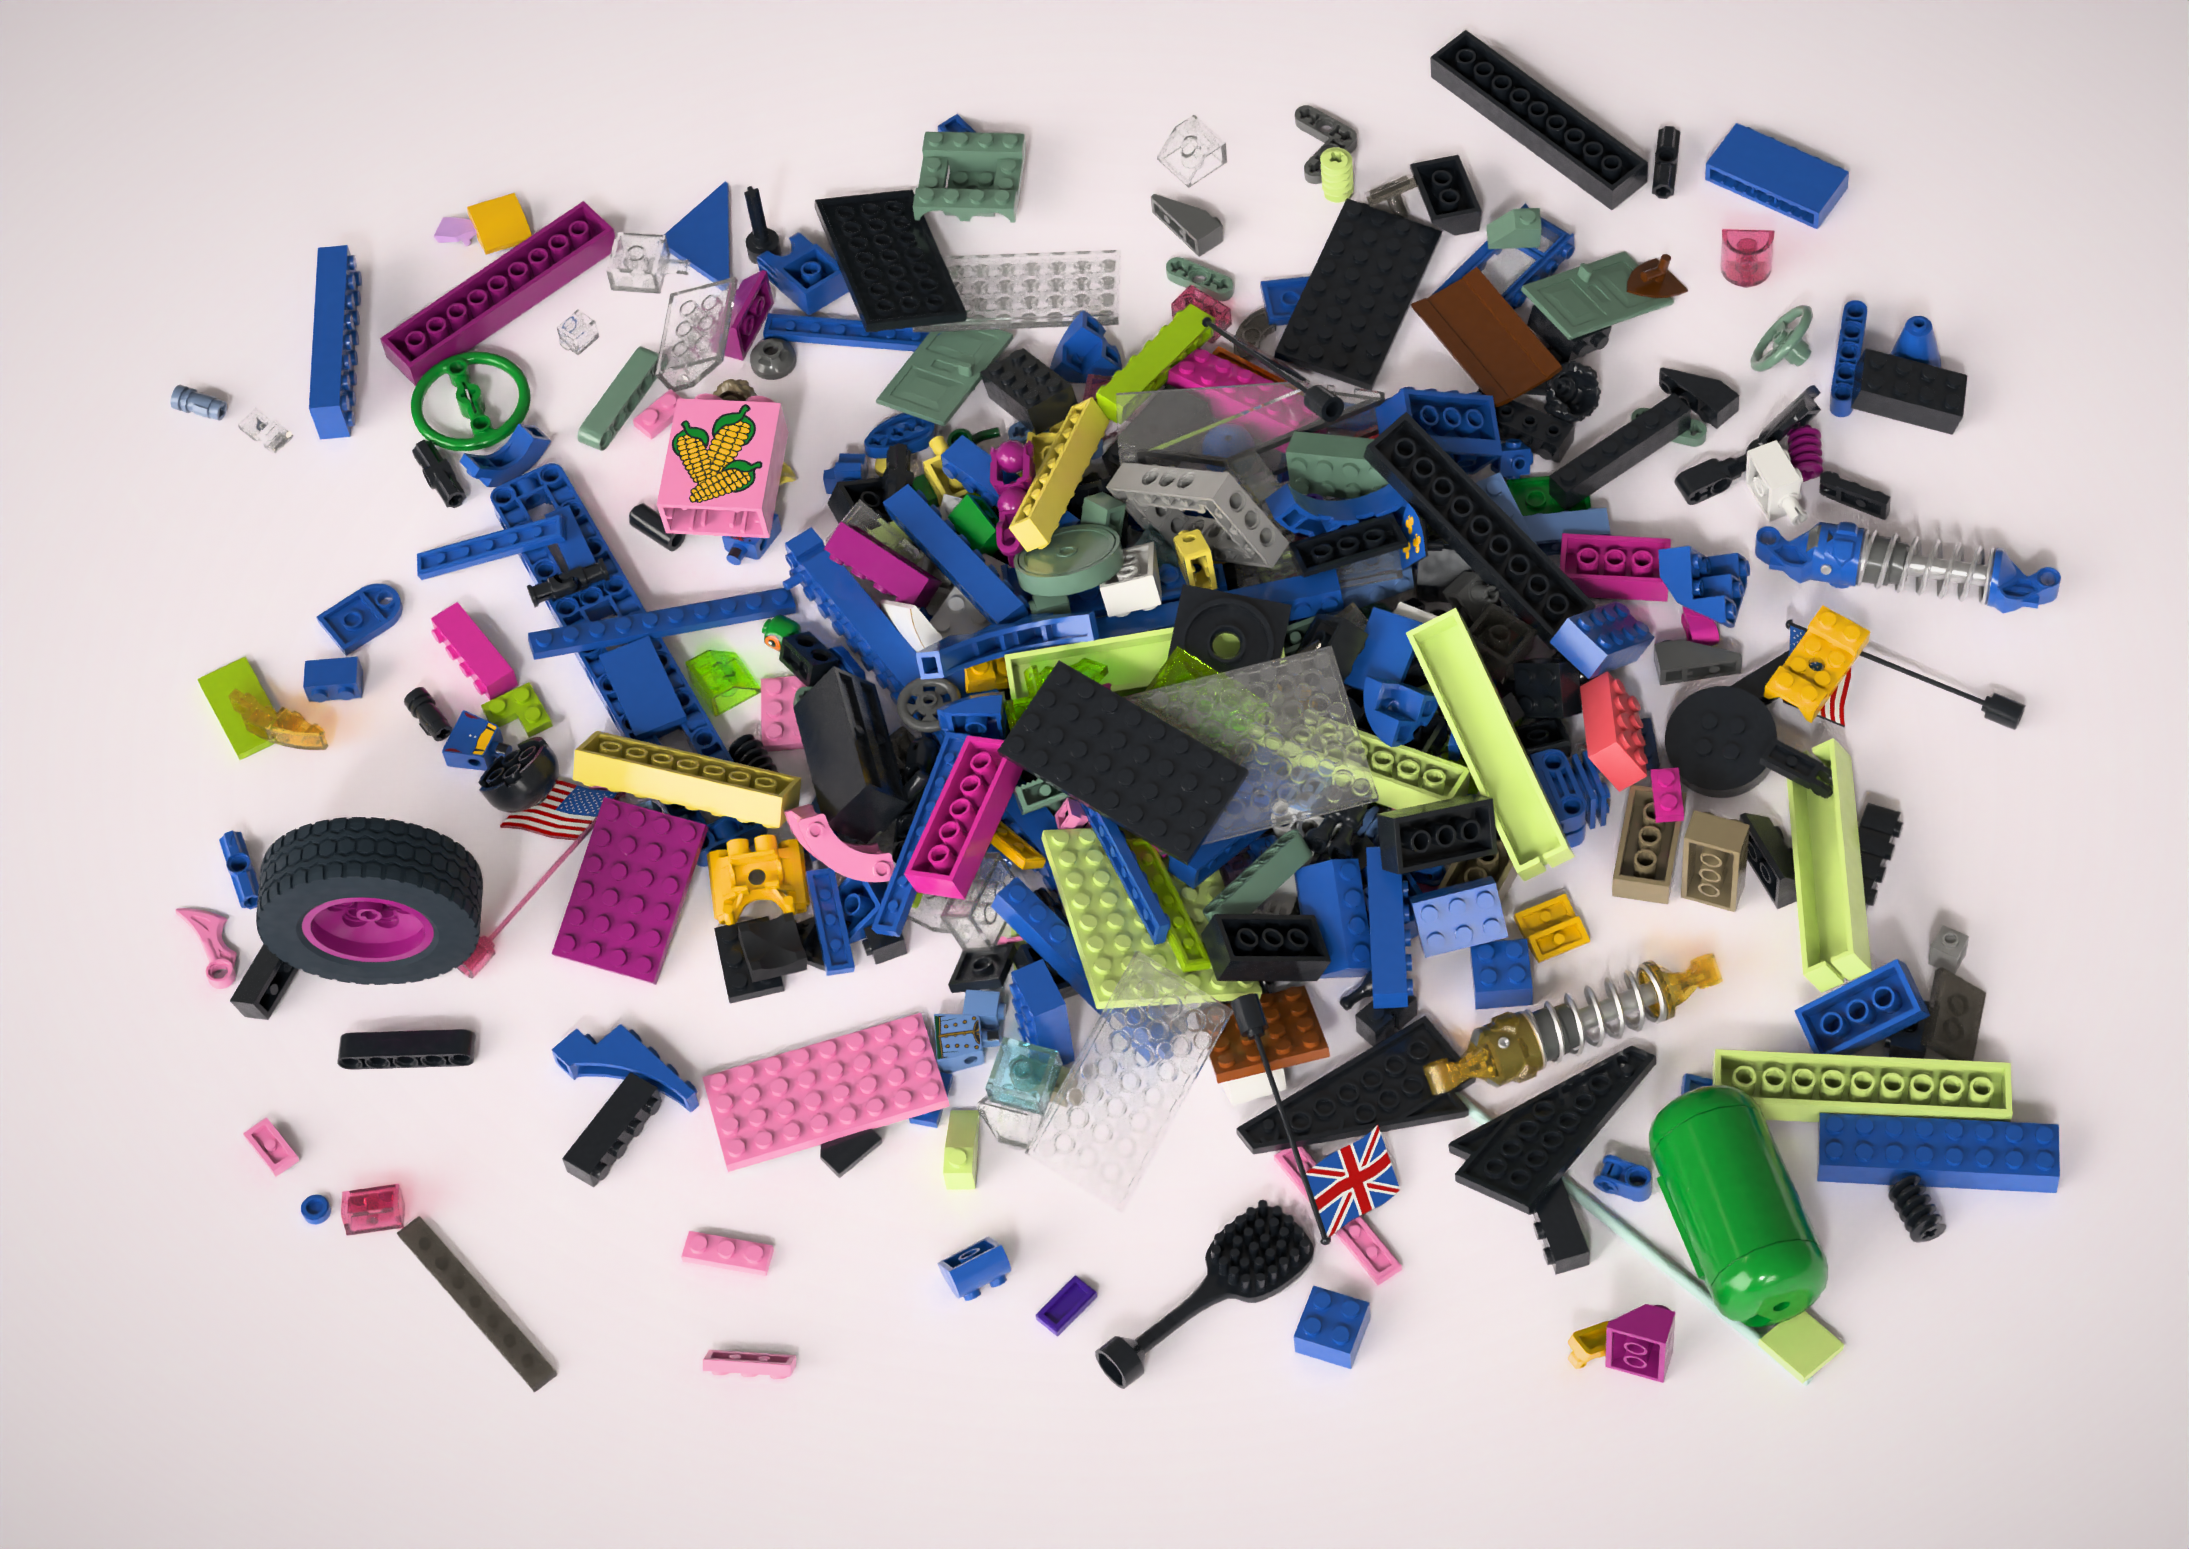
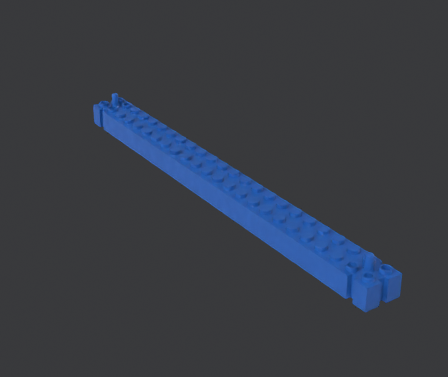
M811 527L785 543L787 551L785 559L791 570L788 571L790 578L783 581L782 584L787 591L798 584L802 585L803 592L808 600L816 602L822 617L831 620L836 634L845 637L851 652L860 655L865 669L868 672L871 670L874 672L880 687L889 690L891 699L897 706L898 696L902 689L911 681L920 678L916 651L845 566H841L829 558L831 553L824 549L823 540ZM924 687V692H935V687ZM949 694L941 696L943 703L951 701ZM911 696L908 703L915 705L917 697ZM928 700V701H926L925 703H926V704H931L933 701H932V700ZM919 712L913 715L914 718L920 721L924 718ZM943 731L920 732L922 737H931L936 741L939 753L945 738ZM1021 776L1016 784V786L1019 787L1022 784H1026V782L1021 778ZM1012 793L1000 821L1045 857L1044 867L1032 870L1035 873L1039 871L1043 876L1042 880L1049 891L1052 892L1054 890L1058 894L1059 902L1063 907L1041 839L1043 830L1058 829L1056 819L1047 807L1022 815ZM1156 1005L1150 1007L1155 1011L1156 1014H1158L1170 1005Z

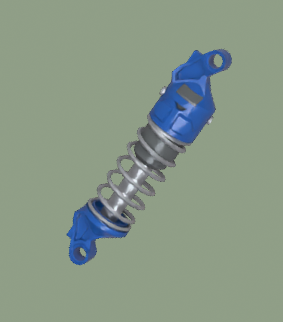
M1847 521L1840 522L1839 524L1819 522L1809 531L1792 541H1787L1776 528L1771 526L1762 527L1756 533V557L1768 564L1769 569L1783 571L1800 584L1813 580L1830 583L1835 588L1844 589L1849 586L1856 587V585L1859 587L1863 582L1874 584L1876 590L1880 589L1882 585L1895 584V590L1899 593L1902 591L1907 577L1915 576L1916 593L1918 596L1924 593L1928 579L1937 580V597L1942 599L1946 594L1949 582L1958 583V600L1960 602L1966 599L1970 585L1979 586V603L1984 606L1987 604L1989 607H1994L2004 614L2021 607L2038 609V605L2053 602L2058 596L2061 582L2059 571L2051 567L2041 568L2038 572L2026 576L2011 561L2004 548L1995 549L1993 547L1990 550L1988 565H1985L1984 548L1980 545L1974 553L1972 563L1964 562V549L1960 542L1954 547L1951 559H1943L1942 542L1937 539L1932 546L1929 557L1922 556V543L1919 536H1916L1911 546H1909L1908 543L1901 542L1898 533H1895L1891 538L1879 536L1878 531L1874 530L1870 535L1868 529L1865 530V528H1860L1857 524Z

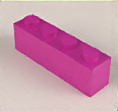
M458 602L431 618L434 627L431 632L435 640L439 644L443 642L446 645L445 650L453 661L458 660L462 673L466 678L471 676L474 680L473 685L481 696L485 694L489 700H492L518 686L514 670Z

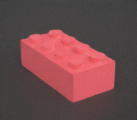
M1607 671L1580 686L1588 758L1620 792L1647 777L1646 764L1648 759L1644 753L1646 743L1642 736L1641 728H1643V723L1639 716L1641 706L1635 696H1629L1623 683L1618 678L1614 679Z

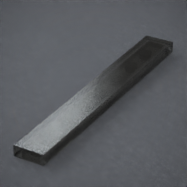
M420 1216L396 1233L403 1244L533 1393L557 1376L556 1370Z

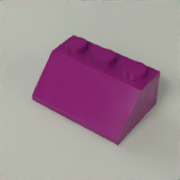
M761 270L742 280L739 288L734 290L731 303L728 308L723 310L718 327H715L711 333V342H713L715 354L744 361L774 304L767 271Z
M1645 1304L1609 1321L1606 1331L1605 1367L1664 1383L1673 1354L1676 1312L1663 1305L1653 1306Z

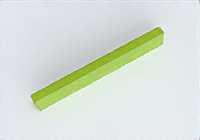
M1141 838L1127 839L1126 843L1129 849L1134 851L1137 864L1141 871H1144L1147 875L1148 884L1152 892H1155L1159 898V905L1163 912L1169 916L1171 927L1168 930L1167 939L1183 973L1210 969L1211 962L1207 951L1158 851L1154 846Z

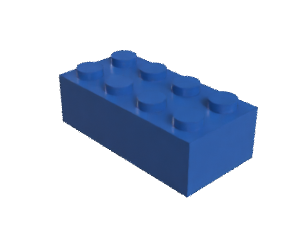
M1614 601L1567 618L1550 643L1588 679H1591L1607 671L1610 672L1636 662L1654 640L1655 636L1649 632L1650 630L1646 624L1637 621L1630 614V610L1624 604Z
M1038 960L1012 971L1013 983L1009 985V988L1014 997L1012 1003L1016 1011L1014 1014L1019 1026L1017 1031L1023 1044L1028 1043L1030 1047L1028 1052L1062 1066L1074 1062L1075 1056L1066 1003L1044 960Z
M1895 959L1794 1010L1813 1054L1852 1055L1931 1016L1907 964L1899 959Z

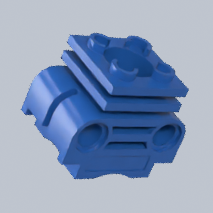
M1548 749L1530 755L1533 768L1571 848L1582 844L1585 840L1586 821L1590 830L1595 829L1596 817L1600 826L1606 825V814L1610 812L1607 798H1610V792L1606 782L1601 783L1598 775L1600 770L1588 758L1587 751L1582 752V764L1578 754L1572 755V768L1566 755L1558 749Z

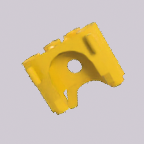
M760 835L754 838L756 852H752L749 848L748 839H733L726 843L727 850H715L707 854L714 918L719 921V924H736L744 908L757 900L775 902L784 914L793 912V915L807 911V907L810 905V898L805 876L803 846L797 839L781 841L777 847L775 835ZM754 870H761L765 873V880L760 885H754L749 881V875Z

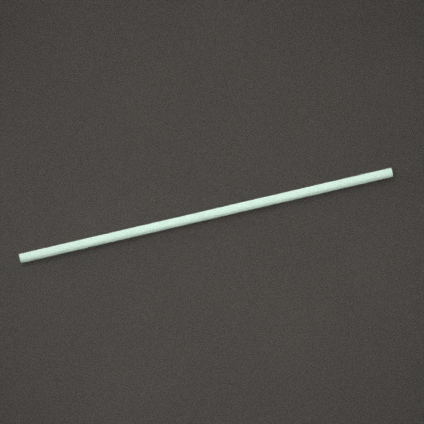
M1456 1092V1095L1469 1109V1115L1479 1124L1483 1125L1492 1120L1491 1117L1461 1093ZM1564 1176L1561 1177L1567 1194L1778 1363L1758 1345L1759 1339L1763 1337L1761 1334L1742 1322L1732 1321L1722 1315L1715 1306L1710 1293ZM1813 1376L1803 1384L1807 1386L1813 1380Z

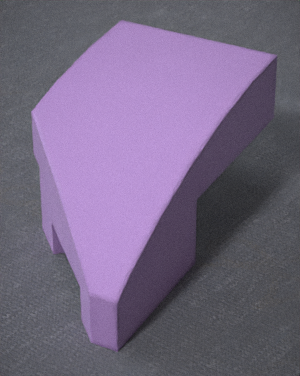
M443 217L434 234V238L438 243L459 242L461 240L465 246L471 244L472 238L477 235L472 221L469 219Z

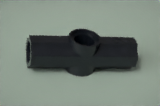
M1665 126L1658 131L1652 194L1656 195L1659 199H1668V197L1674 195L1681 132L1674 126Z
M422 440L416 443L412 453L418 465L422 468L429 487L432 490H436L447 508L461 506L462 502L466 499V495L456 480L455 473L448 460L442 458L432 441Z
M898 443L894 446H889L887 450L886 469L882 478L885 500L907 484L911 487L913 486L914 473L910 471L911 451L908 450L907 445Z

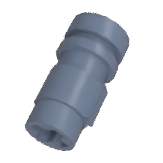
M181 384L174 388L170 399L171 408L185 413L193 412L196 415L218 421L224 418L227 411V403L204 393H198L196 389Z

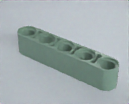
M638 347L580 426L577 435L578 441L604 451L661 374L665 366V356L645 347Z
M1294 829L1283 834L1203 909V914L1208 922L1214 914H1251L1312 857L1313 853L1299 830Z

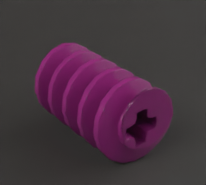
M1809 424L1804 428L1791 429L1787 433L1788 453L1794 469H1799L1803 482L1819 477L1823 473L1821 432L1816 428H1812Z

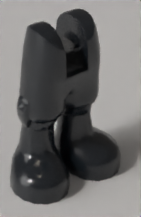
M1348 782L1338 793L1332 804L1326 807L1323 822L1318 827L1309 830L1303 837L1310 850L1316 853H1323L1328 846L1336 825L1342 823L1339 833L1329 846L1328 855L1331 859H1353L1354 853L1351 839L1353 834L1358 832L1363 826V819L1368 810L1372 793L1364 790L1355 806L1348 802L1355 784Z

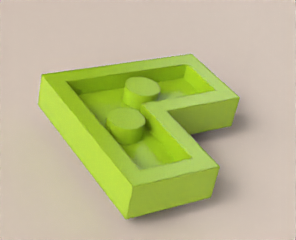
M529 682L481 705L482 711L489 722L501 727L518 719L529 738L553 727L550 717Z

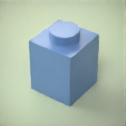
M966 990L962 1015H977L980 1017L982 1029L999 1030L1000 1020H1005L1006 1003H1002L999 991Z

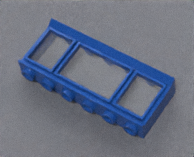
M1525 203L1521 208H1529V207H1528V205ZM1541 217L1540 247L1488 249L1486 241L1432 295L1462 279L1464 275L1478 267L1515 310L1517 307H1521L1527 298L1521 291L1523 285L1553 275L1557 271L1558 266L1565 259L1568 260L1575 251L1574 234L1570 235Z

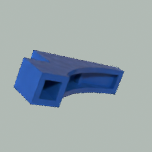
M619 1024L598 1043L590 1034L584 1035L576 1028L551 1049L556 1064L573 1080H576L578 1077H609L624 1080L631 1072L656 1086L659 1092L678 1102L690 1113L699 1106L696 1097L698 1091L695 1086L688 1080L684 1082L678 1077L679 1073L670 1063L665 1065L653 1047L643 1045L640 1036L633 1029L628 1031L622 1024Z

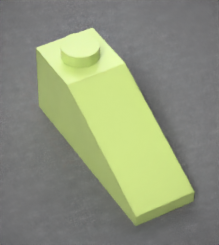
M979 1110L950 1111L943 1164V1176L947 1190H972L976 1188Z

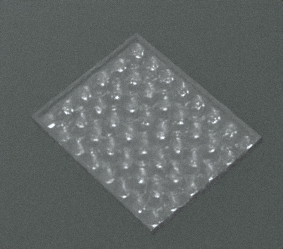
M1332 646L1123 697L1248 770V776L1202 845L1378 801V793ZM1158 849L1160 855L1167 854V853L1161 851L1160 849Z

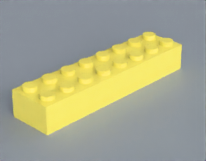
M595 731L575 749L573 780L582 782L586 786H601L608 788L611 792L631 793L637 798H652L668 805L678 804L685 806L688 810L708 811L714 816H729L744 823L755 822L770 829L780 828L787 821L784 814L785 810L799 807L802 779L792 775L601 731Z

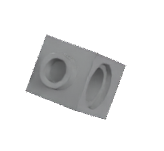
M1942 925L1931 945L1928 964L1955 976L1967 954L1969 936Z

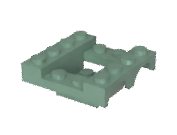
M925 131L918 188L915 189L913 202L915 220H920L922 215L930 211H943L945 216H956L960 221L970 222L973 216L995 217V213H999L1008 218L1010 223H1015L1026 153L1025 134ZM948 167H949V169H950V174H949L948 186H947V188H945V186H946V179H947V173H948Z

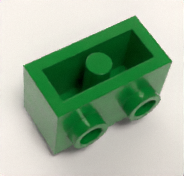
M966 494L948 515V518L954 525L956 533L958 535L963 534L969 541L972 551L977 549L982 555L987 554L992 557L999 549L996 538V526L999 518L982 497Z

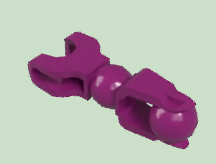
M1008 440L1002 442L997 449L992 446L990 450L992 459L990 463V483L999 495L997 502L999 522L996 526L997 546L1003 555L1008 556V562L1012 568H1015V555L1022 552L1024 547L1009 529V526L1036 476L1035 464L1033 462L1034 446L1030 440L1025 444L1018 440ZM1023 470L1022 477H1019L1016 482L1012 481L1009 484H1004L1003 471L1017 473Z

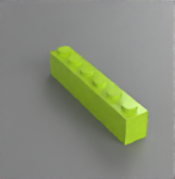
M1191 303L1183 311L1179 310L1172 322L1164 325L1153 340L1146 342L1138 355H1133L1122 370L1115 372L1112 380L1106 386L1102 385L1096 393L1097 404L1106 417L1122 426L1168 381V372L1172 367L1197 348H1201L1213 336L1214 330L1209 326L1204 327L1202 320L1205 317H1209L1212 323L1215 324L1216 318Z

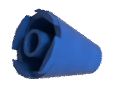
M1924 316L1909 318L1890 355L1941 368V357L1931 321Z

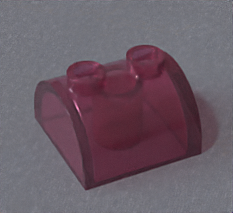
M1722 229L1720 271L1723 277L1731 284L1743 288L1757 286L1766 281L1772 271L1775 230Z

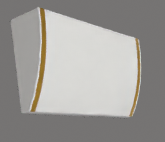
M884 599L879 602L881 611L916 652L944 639L915 605Z

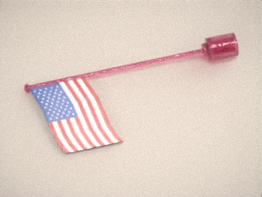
M557 780L555 786L541 804L521 812L511 813L503 821L500 828L522 829L549 838L574 840V842L489 937L479 936L477 946L472 955L462 965L457 967L462 974L474 979L494 957L496 952L494 950L495 944L492 941L592 831L603 798L619 800L621 797L625 798L626 792L617 793L594 790Z

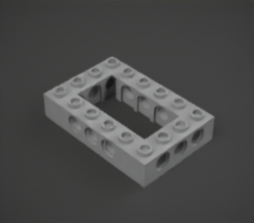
M1123 462L1106 486L1117 500L1126 504V511L1166 555L1177 556L1173 538L1183 530H1200L1211 550L1212 560L1219 562L1273 568L1289 544L1288 540L1282 535L1283 531L1269 520L1267 512L1257 506L1252 500L1253 496L1238 484L1236 476L1227 471L1214 472L1211 470H1195L1193 468L1184 469L1174 466L1164 467L1156 464L1144 465L1137 462L1135 464ZM1190 510L1205 513L1208 510L1215 519L1203 516H1187L1182 511Z

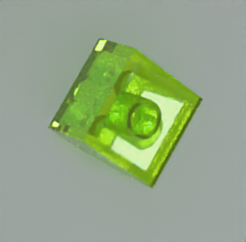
M707 650L685 662L691 683L715 717L761 693L760 686L736 652Z

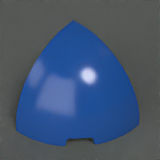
M1083 310L1070 324L1061 338L1052 358L1050 369L1068 382L1093 383L1110 378L1116 371L1122 370V362L1116 345L1112 346L1104 337L1106 333L1105 328L1093 316Z
M1366 676L1363 691L1364 709L1369 725L1376 736L1390 747H1398L1413 740V732L1420 725L1427 726L1439 704L1434 693L1402 682Z

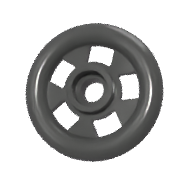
M920 677L908 683L900 692L897 700V712L902 722L909 728L919 732H936L941 730L939 720L934 717L937 714L936 709L961 699L962 696L955 684L945 678L921 680ZM924 687H935V692H924ZM949 694L951 701L943 703L941 696ZM911 696L917 697L915 705L908 703ZM928 700H932V701H933L931 704H926V703H925V702L928 701ZM916 712L924 716L921 721L913 717Z

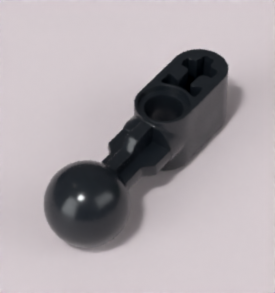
M1758 438L1753 440L1748 445L1746 453L1738 458L1729 457L1723 461L1712 458L1681 472L1675 478L1674 484L1687 504L1695 505L1727 490L1733 480L1741 477L1742 472L1746 471L1747 451L1759 447Z

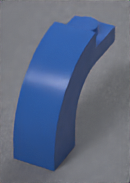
M519 423L508 442L498 451L489 455L464 453L459 462L467 469L466 472L471 477L479 479L486 487H497L530 470L541 458L551 440L537 426Z

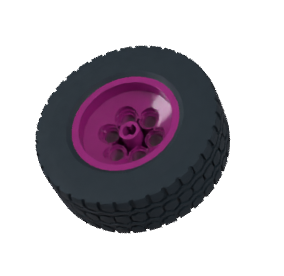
M347 817L334 818L330 821L328 819L317 821L315 824H306L300 826L299 829L295 828L287 832L286 836L282 835L265 853L260 870L256 912L257 931L263 944L267 946L269 951L276 954V957L284 962H288L289 965L297 969H302L304 972L312 975H319L321 978L362 985L406 984V982L414 983L424 979L435 978L439 974L443 975L452 971L453 968L456 969L472 955L477 946L480 935L483 878L480 866L476 859L474 860V856L468 850L465 851V847L458 842H454L450 837L444 834L440 835L439 832L430 828L425 829L421 825L404 823L405 821L385 820V818L371 817V819L366 817L347 819Z

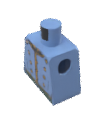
M934 1014L939 1072L948 1074L982 1065L985 1063L984 1048L1000 1046L999 1030L982 1031L980 1017L977 1015Z

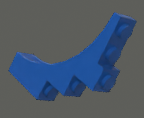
M1094 611L1053 615V612L1030 614L1014 623L989 625L973 634L950 635L916 652L921 680L945 678L966 668L1004 657L1006 654L1057 645L1095 641L1099 638Z

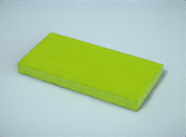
M246 656L197 679L239 761L288 738L283 724Z

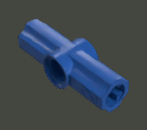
M232 830L226 832L219 839V843L242 909L248 908L250 910L257 908L259 882L241 831L235 832Z

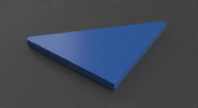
M726 181L723 182L658 239L660 247L726 292L731 290L728 183Z

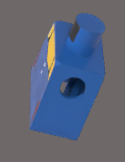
M463 710L442 749V754L446 765L449 767L486 771L495 758H499L501 755L506 757L511 753L512 746L503 743L504 739L497 725Z

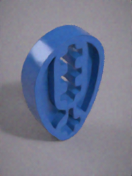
M906 413L898 414L879 424L869 433L864 440L865 454L873 459L887 458L886 454L889 446H894L898 443L907 445L911 454L925 450L930 447L929 442L935 437L934 423Z

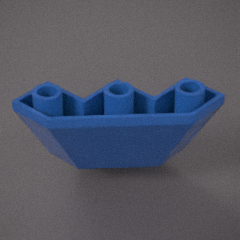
M1691 546L1658 550L1660 578L1676 602L1723 626L1734 628L1747 588V576H1750L1749 561L1739 553L1706 557Z

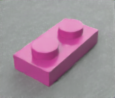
M1679 768L1650 769L1655 822L1684 821Z

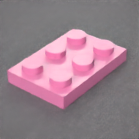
M796 676L761 679V737L763 748L767 752L804 749L793 709V701L796 691L801 687L807 686Z

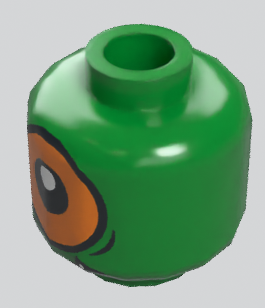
M781 614L775 616L772 620L768 619L762 628L764 643L778 652L781 650L783 637L803 633L798 622Z

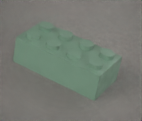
M1294 431L1285 451L1290 487L1301 494L1314 493L1321 496L1354 499L1373 493L1389 483L1363 457L1367 445L1374 439Z

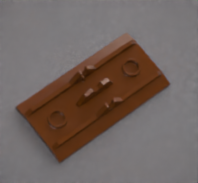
M1475 267L1464 275L1462 279L1434 295L1411 304L1413 310L1483 394L1493 396L1495 408L1511 402L1551 379L1562 370L1560 363L1478 267Z

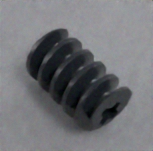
M743 735L730 745L728 752L735 763L778 772L776 765L772 763V758L768 756L767 750L763 748L762 741L755 739L754 735Z
M1911 1175L1896 1183L1889 1191L1888 1198L1894 1203V1209L1899 1213L1900 1220L1904 1222L1905 1229L1910 1232L1909 1237L1911 1240L1917 1243L1931 1241L1943 1234L1947 1225L1945 1223L1938 1224L1942 1220V1216L1940 1214H1933L1937 1207L1935 1204H1928L1932 1198L1929 1194H1923L1926 1191L1925 1185H1917L1921 1181V1177L1919 1175Z

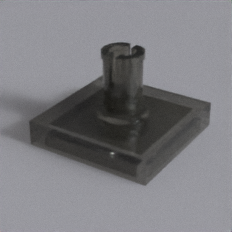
M1409 173L1364 192V195L1370 207L1387 200L1392 214L1405 218L1409 214L1401 194L1418 186L1413 175Z

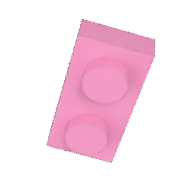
M668 390L633 419L634 426L652 440L673 423L677 398L681 397L673 390Z
M267 1117L243 1133L245 1139L275 1177L299 1161L296 1153Z

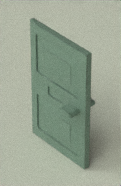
M1625 251L1588 264L1581 263L1579 267L1523 285L1521 289L1568 340L1674 303L1671 297L1651 298L1626 292L1630 274L1639 265Z
M967 318L963 322L935 325L934 327L937 328L929 332L876 399V403L945 427L982 380L980 372L996 362L1014 339L1013 334ZM943 327L950 328L947 331H941Z

